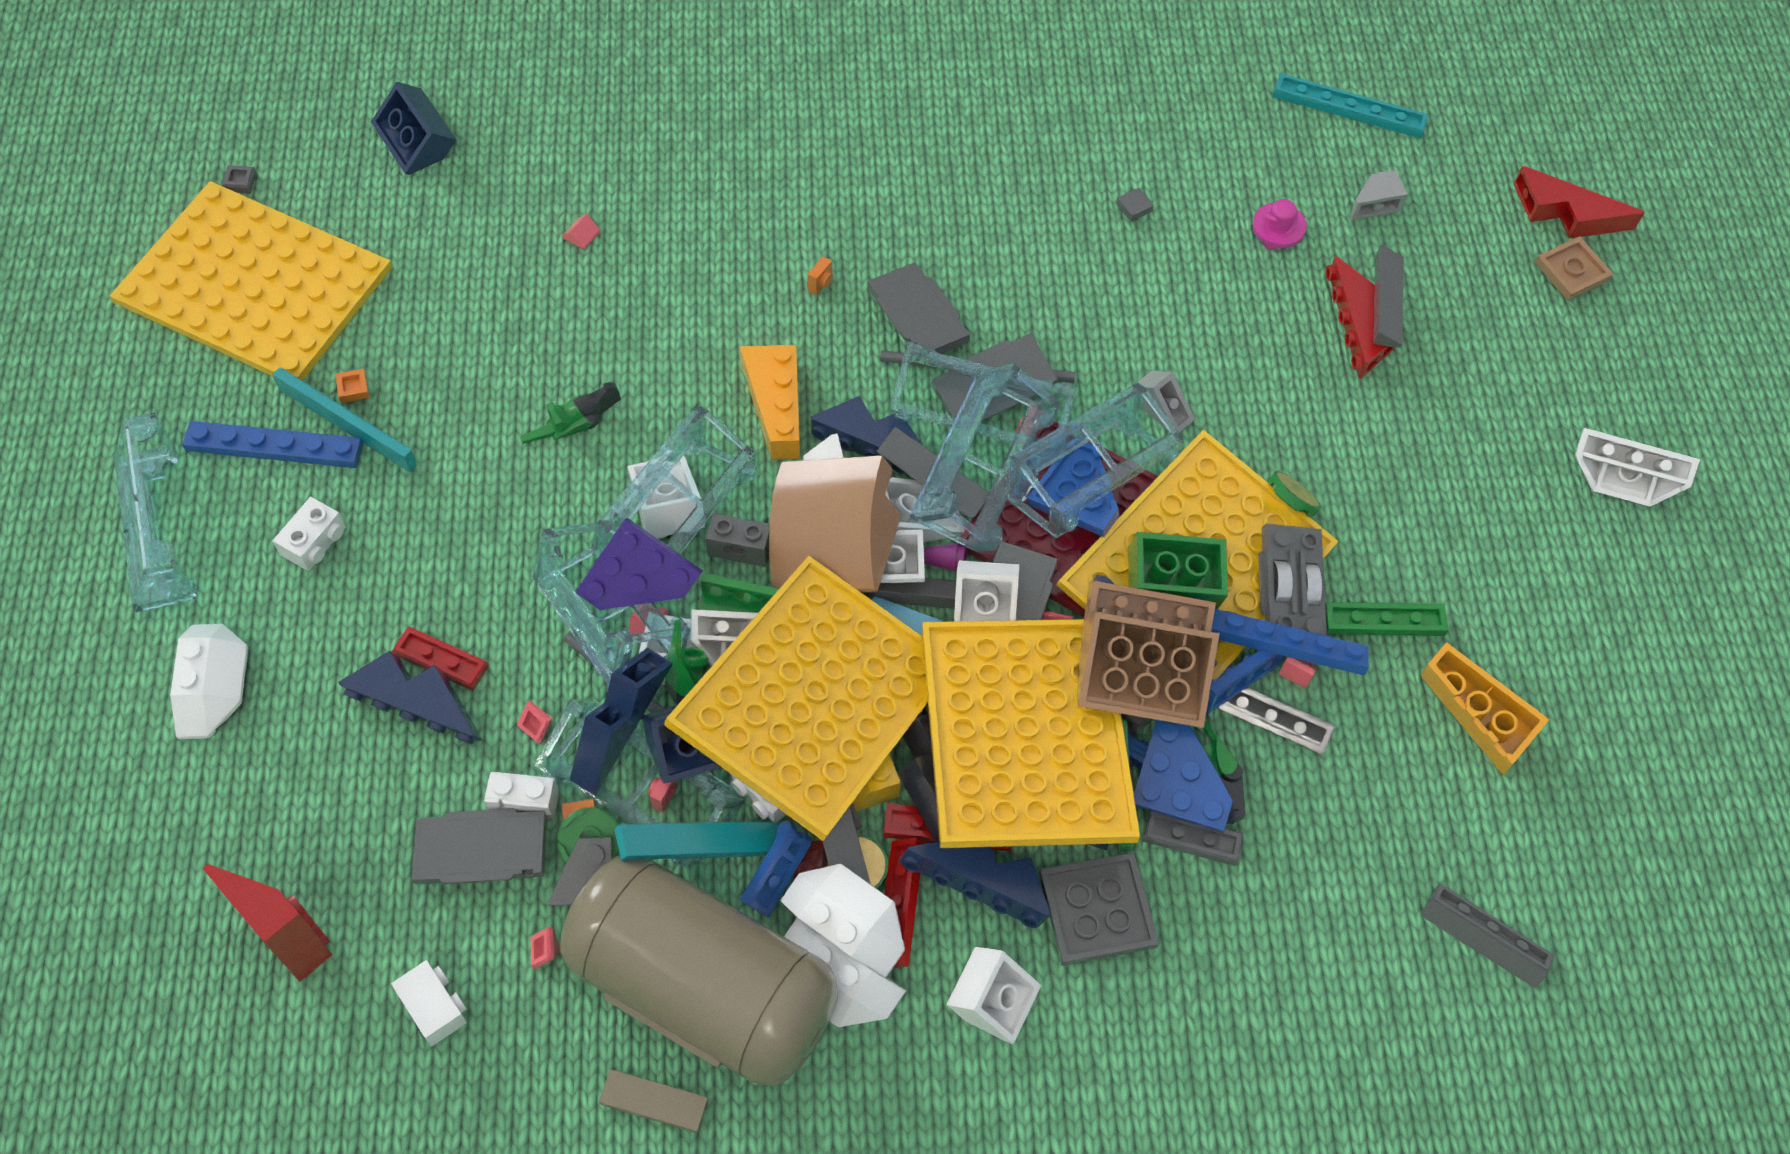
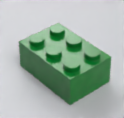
M1137 532L1128 546L1129 587L1216 602L1215 609H1218L1228 597L1225 539Z

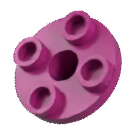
M1280 199L1259 208L1255 213L1252 223L1255 235L1263 242L1264 247L1270 250L1289 248L1301 243L1307 228L1303 214L1292 201L1287 199Z

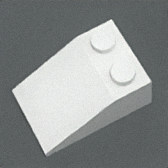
M684 454L627 466L644 530L657 539H661L667 535L681 532L689 533L696 529L705 528L701 497Z
M890 477L885 495L901 514L897 530H923V542L958 537L964 533V526L957 508L917 480Z

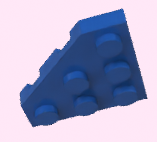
M1074 437L1071 438L1027 497L1029 506L1102 537H1105L1119 517L1116 500H1114L1098 447Z
M1156 720L1134 791L1135 807L1224 833L1233 800L1191 726Z

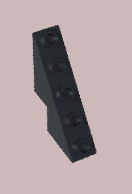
M929 714L916 718L903 735L915 759L898 771L897 774L935 842H940Z

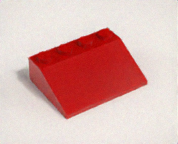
M210 864L202 868L262 941L299 982L332 956L331 952L326 948V945L331 941L293 895L286 899L279 889Z

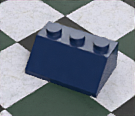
M400 82L395 83L371 121L404 173L408 175L443 160L456 141V138L421 88Z
M677 706L641 716L649 751L664 784L721 767L664 725L666 718Z

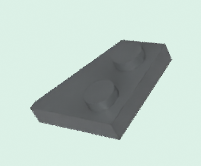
M612 837L579 838L549 899V906L572 905L575 897L590 876L604 863L613 859Z

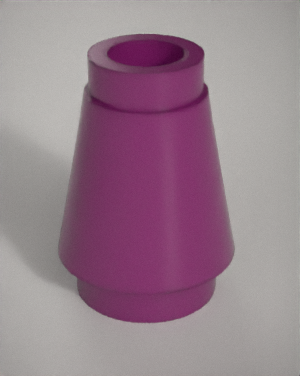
M960 543L931 547L925 546L924 564L957 572L959 560L967 561V547L960 546Z

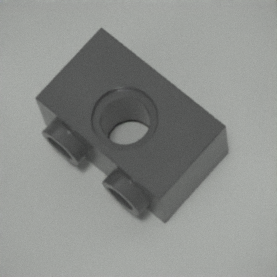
M713 513L706 536L707 554L711 557L765 567L769 555L770 524Z

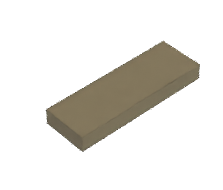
M610 1069L599 1104L698 1134L709 1100L708 1097Z

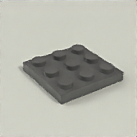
M1134 852L1040 869L1039 875L1044 896L1051 913L1050 920L1062 966L1158 947L1159 942Z

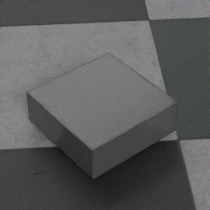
M228 165L222 186L236 193L251 194L257 172L254 167Z
M1140 188L1118 197L1116 201L1118 207L1130 221L1152 212L1154 207Z

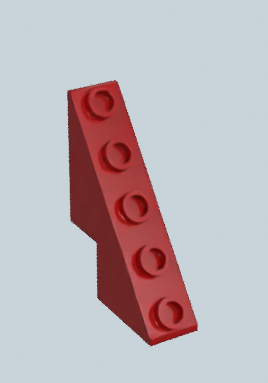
M1526 166L1521 167L1513 183L1529 221L1535 222L1560 218L1569 239L1579 236L1585 237L1635 230L1645 213L1641 209Z
M1335 256L1332 265L1326 266V279L1331 282L1332 299L1334 303H1337L1339 309V323L1345 329V344L1347 347H1350L1352 353V368L1357 370L1358 377L1362 379L1388 356L1395 347L1373 344L1375 285L1339 257Z

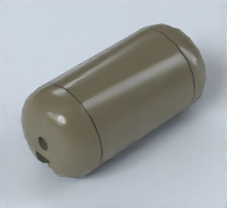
M616 856L604 863L585 882L575 897L562 926L560 952L566 965L578 978L605 993L603 996L604 1000L713 1066L719 1068L721 1065H724L750 1082L761 1086L778 1085L790 1079L793 1073L803 1066L821 1039L838 999L837 979L831 967L820 957L653 860L621 861L620 856Z

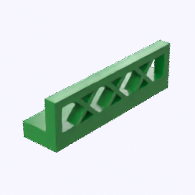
M703 573L701 577L702 594L697 610L759 613L779 588Z

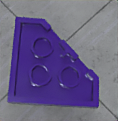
M626 518L575 593L599 610L679 599L686 596L703 570L632 520Z

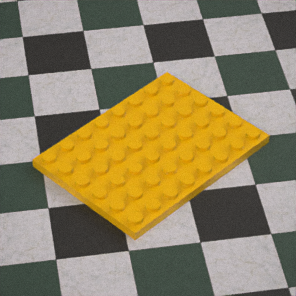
M209 181L110 294V298L113 303L264 373L273 376L272 374L278 368H282L303 381L392 269V264L390 260Z
M1203 429L1115 521L1105 537L1101 536L1058 581L1057 586L1083 609H1086L1089 583L1093 581L1096 575L1109 578L1115 585L1129 587L1128 546L1137 532L1225 539L1228 597L1218 610L1265 620V615H1262L1260 609L1258 556L1262 551V527L1267 523L1322 529L1323 559L1339 541L1314 520L1306 516L1303 511H1296L1276 495L1273 486H1270L1267 481ZM1218 640L1215 658L1217 665L1214 667L1212 679H1218L1243 651L1245 646Z
M808 556L666 718L664 725L824 841L928 703L923 638L881 606Z
M1084 619L922 623L940 848L1138 843L1140 833L1121 713L1078 706L1079 662Z

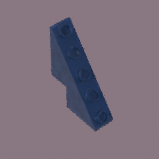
M860 396L811 416V434L815 438L824 441L829 436L838 434L841 449L853 451L864 457L882 456L877 453V450L895 426L920 443L901 411L875 421ZM884 458L887 461V463L891 466L893 471L907 474L899 467L891 463L889 460Z
M647 647L612 673L605 702L585 717L570 781L594 796L597 795L641 720V716L644 715L673 664L671 661Z
M388 651L338 682L341 687L345 688L343 695L360 702L363 697L373 700L371 703L373 707L389 712L390 708L400 711V717L414 723L417 722L418 718L428 721V728L443 734L446 729L457 732L455 738L469 744H473L474 739L482 740L445 673L435 665L411 679L400 657Z
M940 842L910 846L898 860L905 869L911 872H919L931 878L938 885L953 888L970 900H978L990 906L997 913L1012 916L1020 920L1027 927L1037 928L1051 915L1031 858L996 863L991 847L940 848Z

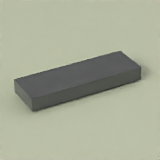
M1149 811L1143 842L1236 866L1239 860L1244 833L1225 829L1224 833Z

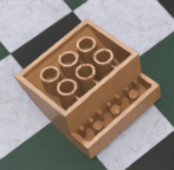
M883 456L781 462L772 497L769 525V559L774 588L780 589L803 561L810 556L859 592L878 591L901 518L899 511L885 495L893 469Z
M1090 581L1080 651L1078 706L1204 728L1219 640V633L1211 632L1216 602Z

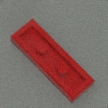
M409 626L392 650L401 659L425 670L433 665L437 666L445 673L449 681L471 691H474L489 667L487 661Z

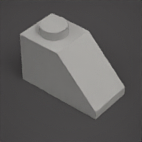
M1396 170L1371 174L1355 200L1350 214L1351 220L1401 211L1407 192Z
M1150 371L1132 386L1143 410L1172 435H1177L1195 420L1173 372Z

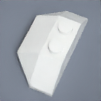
M1583 428L1575 452V458L1592 491L1649 507L1690 488L1700 459L1587 428Z
M692 609L690 642L706 653V656L709 658L708 664L712 667L758 613Z
M223 624L191 625L178 638L170 694L177 739L210 738L216 732L215 729L224 723L242 703L248 646Z
M843 864L799 873L780 900L801 921L846 954L887 978L905 951L895 902Z
M796 918L784 936L820 957L831 967L837 979L838 999L829 1021L837 1027L888 1019L906 992L904 988L890 978L883 977L846 954L799 918Z

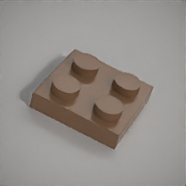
M1580 236L1538 255L1534 262L1567 301L1610 281L1613 276L1610 269Z

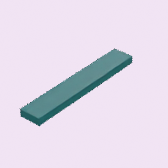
M1282 73L1279 75L1272 96L1420 139L1429 115Z
M278 368L272 374L279 390L351 436L361 438L364 444L408 472H411L417 466L412 450L286 370Z
M768 821L620 824L614 830L621 861L766 856L777 837L776 830L778 826L784 821H778L777 823Z

